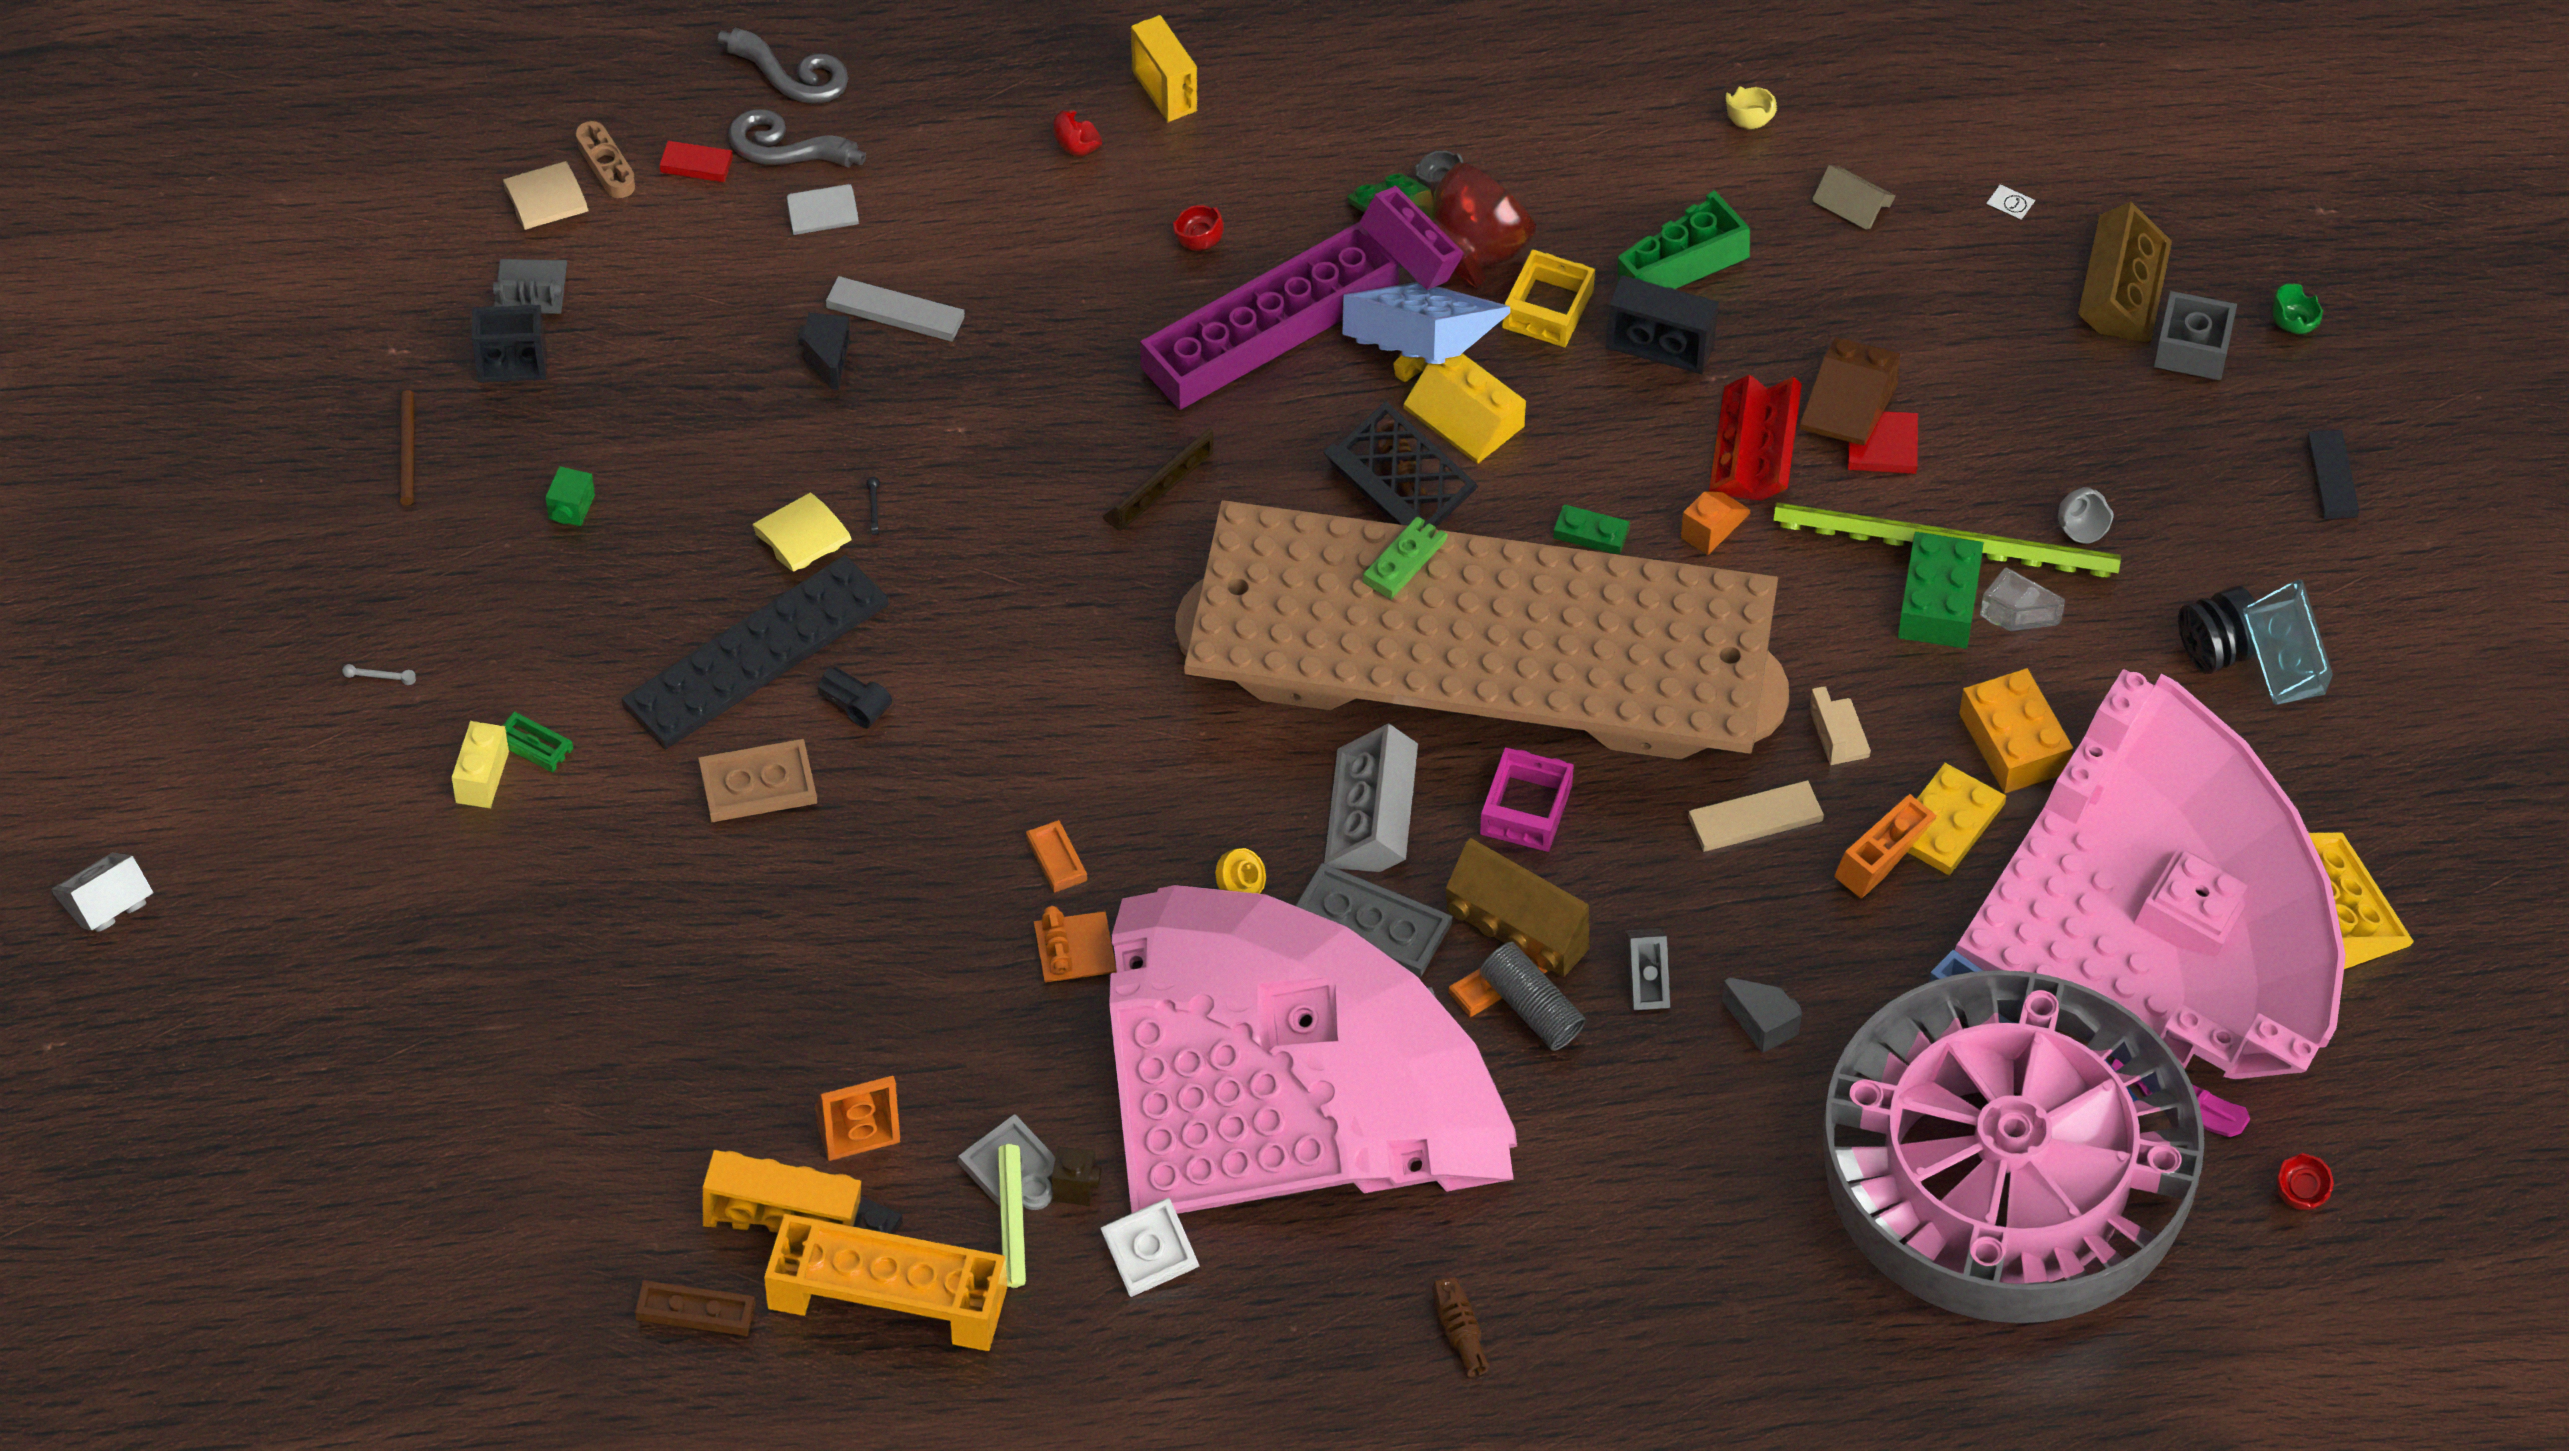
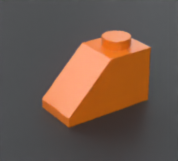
M1704 491L1683 512L1681 538L1709 555L1750 514V509L1723 492Z

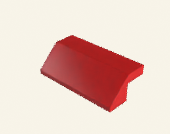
M1749 374L1724 386L1709 492H1723L1730 497L1762 501L1788 489L1802 383L1795 377H1791L1767 389Z

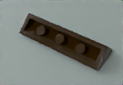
M1209 428L1191 441L1103 516V519L1119 531L1127 527L1213 454V430Z

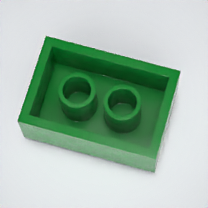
M1915 531L1898 638L1967 649L1984 542Z

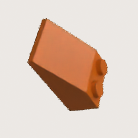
M894 1075L820 1094L815 1104L816 1120L828 1161L900 1143Z

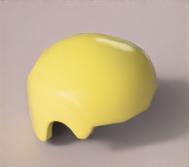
M1740 86L1732 97L1730 93L1725 95L1729 119L1735 125L1747 130L1764 126L1775 116L1777 111L1775 97L1767 89L1758 87L1744 89Z

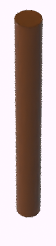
M405 390L400 395V503L411 505L414 502V393L410 390Z

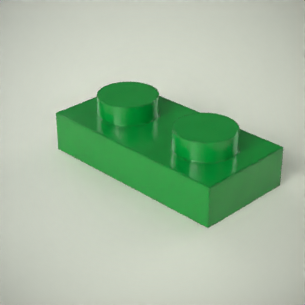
M1564 504L1554 528L1553 538L1620 555L1629 532L1630 521Z

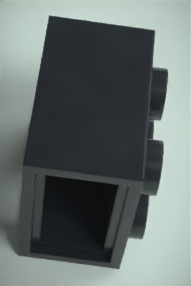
M541 305L472 307V345L478 382L546 380L547 345Z

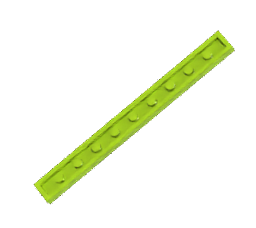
M1779 502L1776 504L1773 520L1781 522L1780 526L1787 529L1800 530L1801 525L1815 527V532L1820 534L1835 535L1836 530L1849 532V537L1853 539L1869 540L1871 535L1884 537V543L1900 546L1904 545V541L1913 542L1915 531L1984 542L1982 553H1987L1986 558L1990 560L2007 561V557L2021 558V564L2041 567L2042 562L2056 564L2055 569L2067 572H2076L2077 567L2090 569L2091 575L2099 577H2111V572L2119 574L2121 555Z

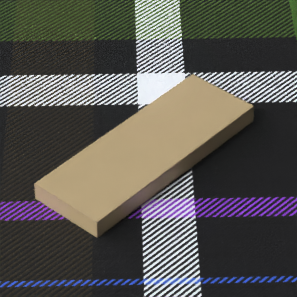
M1807 780L1689 811L1688 818L1702 850L1705 852L1823 821L1824 814Z

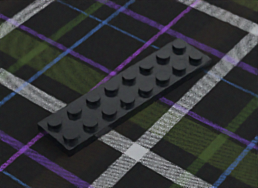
M843 555L622 697V705L666 750L889 605L888 596L846 555Z

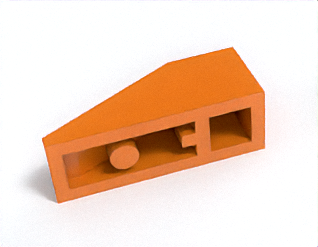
M1909 794L1845 851L1834 877L1862 899L1886 877L1935 821L1937 815Z

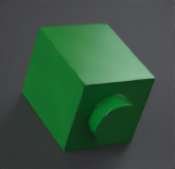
M559 466L545 497L548 519L555 520L561 524L582 526L595 496L591 473Z

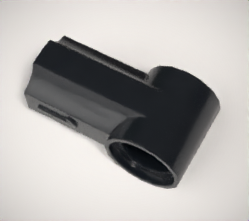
M837 667L834 669L829 668L822 675V679L817 686L819 695L845 709L849 718L862 728L868 729L892 704V698L883 686L871 681L864 684Z

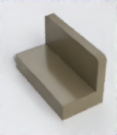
M1829 165L1813 197V201L1864 229H1870L1880 208H1890L1895 195L1840 166Z

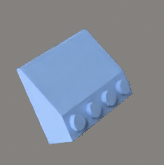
M1418 282L1345 294L1343 299V335L1356 338V342L1360 344L1375 343L1379 345L1381 350H1400L1403 356H1421L1425 358L1427 363L1440 364L1445 362V358L1461 355L1510 314V306L1437 286L1426 290Z

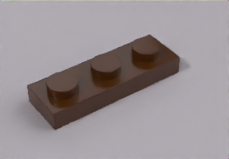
M643 1280L635 1317L637 1321L748 1336L756 1305L755 1296Z

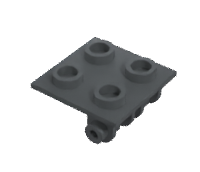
M500 259L498 280L493 284V294L496 295L494 306L541 305L542 313L561 314L567 260Z

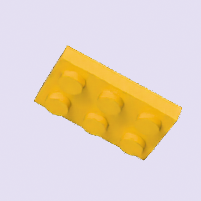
M1944 763L1917 798L1919 802L1936 814L1937 817L1907 853L1950 876L2005 805L2006 795Z

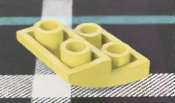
M811 492L753 523L756 535L773 547L776 559L793 572L809 566L812 561L827 553L838 550L841 545L852 540L849 532L838 518Z

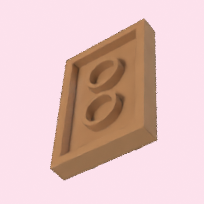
M804 739L698 757L711 822L817 804V795Z

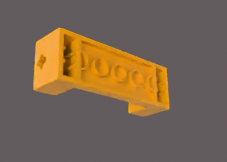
M784 1214L764 1277L768 1309L805 1316L811 1294L939 1318L951 1321L953 1345L984 1351L990 1350L1007 1291L1006 1256L789 1214Z

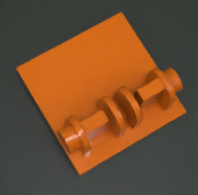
M1051 906L1044 910L1042 920L1034 921L1045 983L1117 973L1106 911L1064 917L1057 907Z

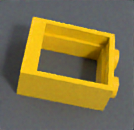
M1161 15L1143 20L1131 26L1132 72L1167 122L1196 112L1197 66Z
M1532 249L1504 304L1510 306V314L1503 319L1502 328L1566 347L1594 291L1595 269ZM1535 280L1577 292L1567 315L1525 302Z

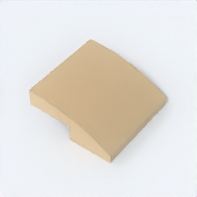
M566 161L503 179L505 191L513 202L516 216L524 229L588 211L581 189Z

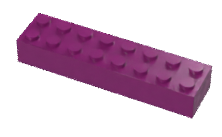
M1358 222L1140 341L1141 369L1174 405L1181 410L1342 321L1345 294L1399 285V262L1377 240L1373 239L1369 232Z

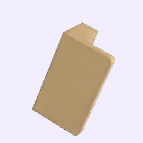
M1826 686L1812 689L1809 710L1830 765L1870 757L1871 750L1851 699L1831 701Z

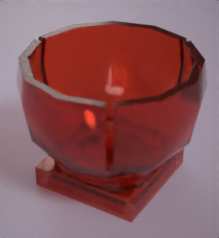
M1458 162L1444 175L1434 192L1431 220L1464 252L1453 272L1478 289L1486 279L1482 271L1484 266L1508 261L1516 256L1536 233V223L1526 209L1510 193L1505 196L1496 208L1493 207L1506 189L1470 164Z

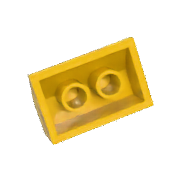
M1462 353L1459 356L1445 358L1444 363H1428L1404 402L1403 408L1476 464H1479L1524 427L1526 400Z

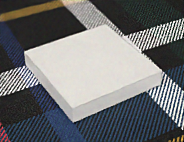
M1169 1197L1101 1227V1231L1130 1297L1200 1267Z

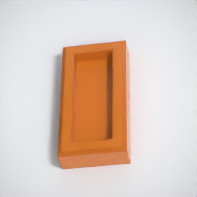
M1059 820L1026 831V839L1054 893L1087 881V873Z

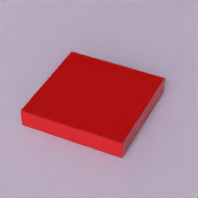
M1883 411L1865 446L1848 442V470L1916 474L1918 465V413Z

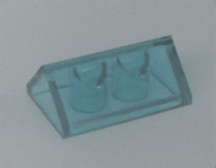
M2298 579L2243 608L2273 704H2282L2325 695L2333 673L2303 580Z

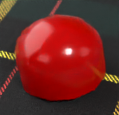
M1062 110L1055 116L1053 124L1055 140L1061 148L1073 156L1081 157L1090 154L1102 145L1100 134L1089 120L1077 122L1074 119L1076 115L1075 110L1067 112Z
M1205 205L1190 206L1182 211L1176 221L1173 222L1175 236L1182 246L1192 251H1203L1215 246L1220 241L1224 231V222L1216 207L1211 208Z
M2305 1153L2285 1159L2276 1177L2278 1194L2287 1205L2297 1210H2311L2321 1206L2330 1198L2333 1191L2334 1181L2331 1169L2321 1158Z

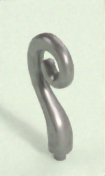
M734 28L732 33L723 30L719 33L718 43L727 45L729 53L753 61L772 85L791 99L804 103L829 102L839 97L847 87L848 74L846 67L834 56L816 53L802 59L797 67L799 80L804 83L801 84L786 74L772 50L760 37L739 28ZM816 68L826 69L832 74V78L828 83L816 86L818 77L812 71Z
M754 109L747 111L735 118L729 128L728 135L732 148L741 157L755 163L779 165L821 159L849 167L853 162L862 165L866 159V153L858 150L856 142L830 135L815 137L780 147H765L780 142L786 132L784 119L778 113L771 110ZM761 124L770 126L771 129L769 131H758L755 133L754 139L757 144L746 138L747 131L753 126Z

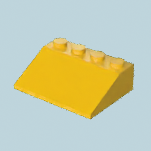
M2308 833L2331 881L2346 954L2344 969L2409 947L2414 941L2344 834Z

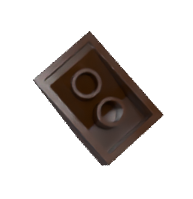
M1835 337L1823 359L1800 423V429L1865 446L1898 386L1900 353Z

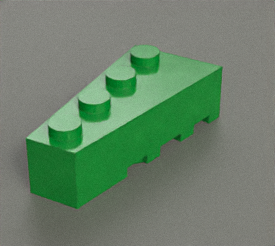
M1713 190L1706 195L1705 202L1699 206L1693 204L1687 208L1685 215L1676 222L1668 221L1661 226L1660 233L1654 237H1645L1617 257L1618 282L1621 275L1663 287L1679 288L1750 258V227Z

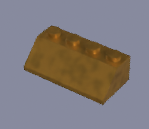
M2132 202L2099 216L2078 314L2099 334L2148 342L2152 340L2172 241Z
M1470 838L1466 842L1446 886L1447 910L1456 919L1467 921L1479 928L1488 937H1495L1503 943L1514 942L1525 955L1538 962L1542 968L1554 971L1565 977L1590 949L1589 905L1474 839Z

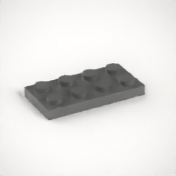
M1321 863L1296 907L1348 927L1420 978L1452 925V916L1324 863Z

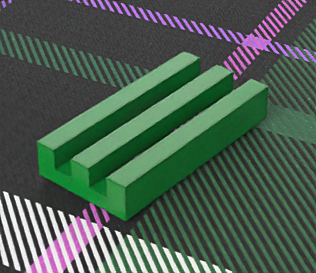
M515 711L502 725L505 726L508 748L511 752L552 773L557 769L556 764L558 762L562 763L565 759V753H570L573 750V742ZM515 725L531 734H525L513 728V726ZM537 737L541 738L542 740H544V741H546V742H548V743H550V744H552V745H554V746H556V747H558V748H557V749H554V748H552V747H550V746H548V745H546V744L540 742Z

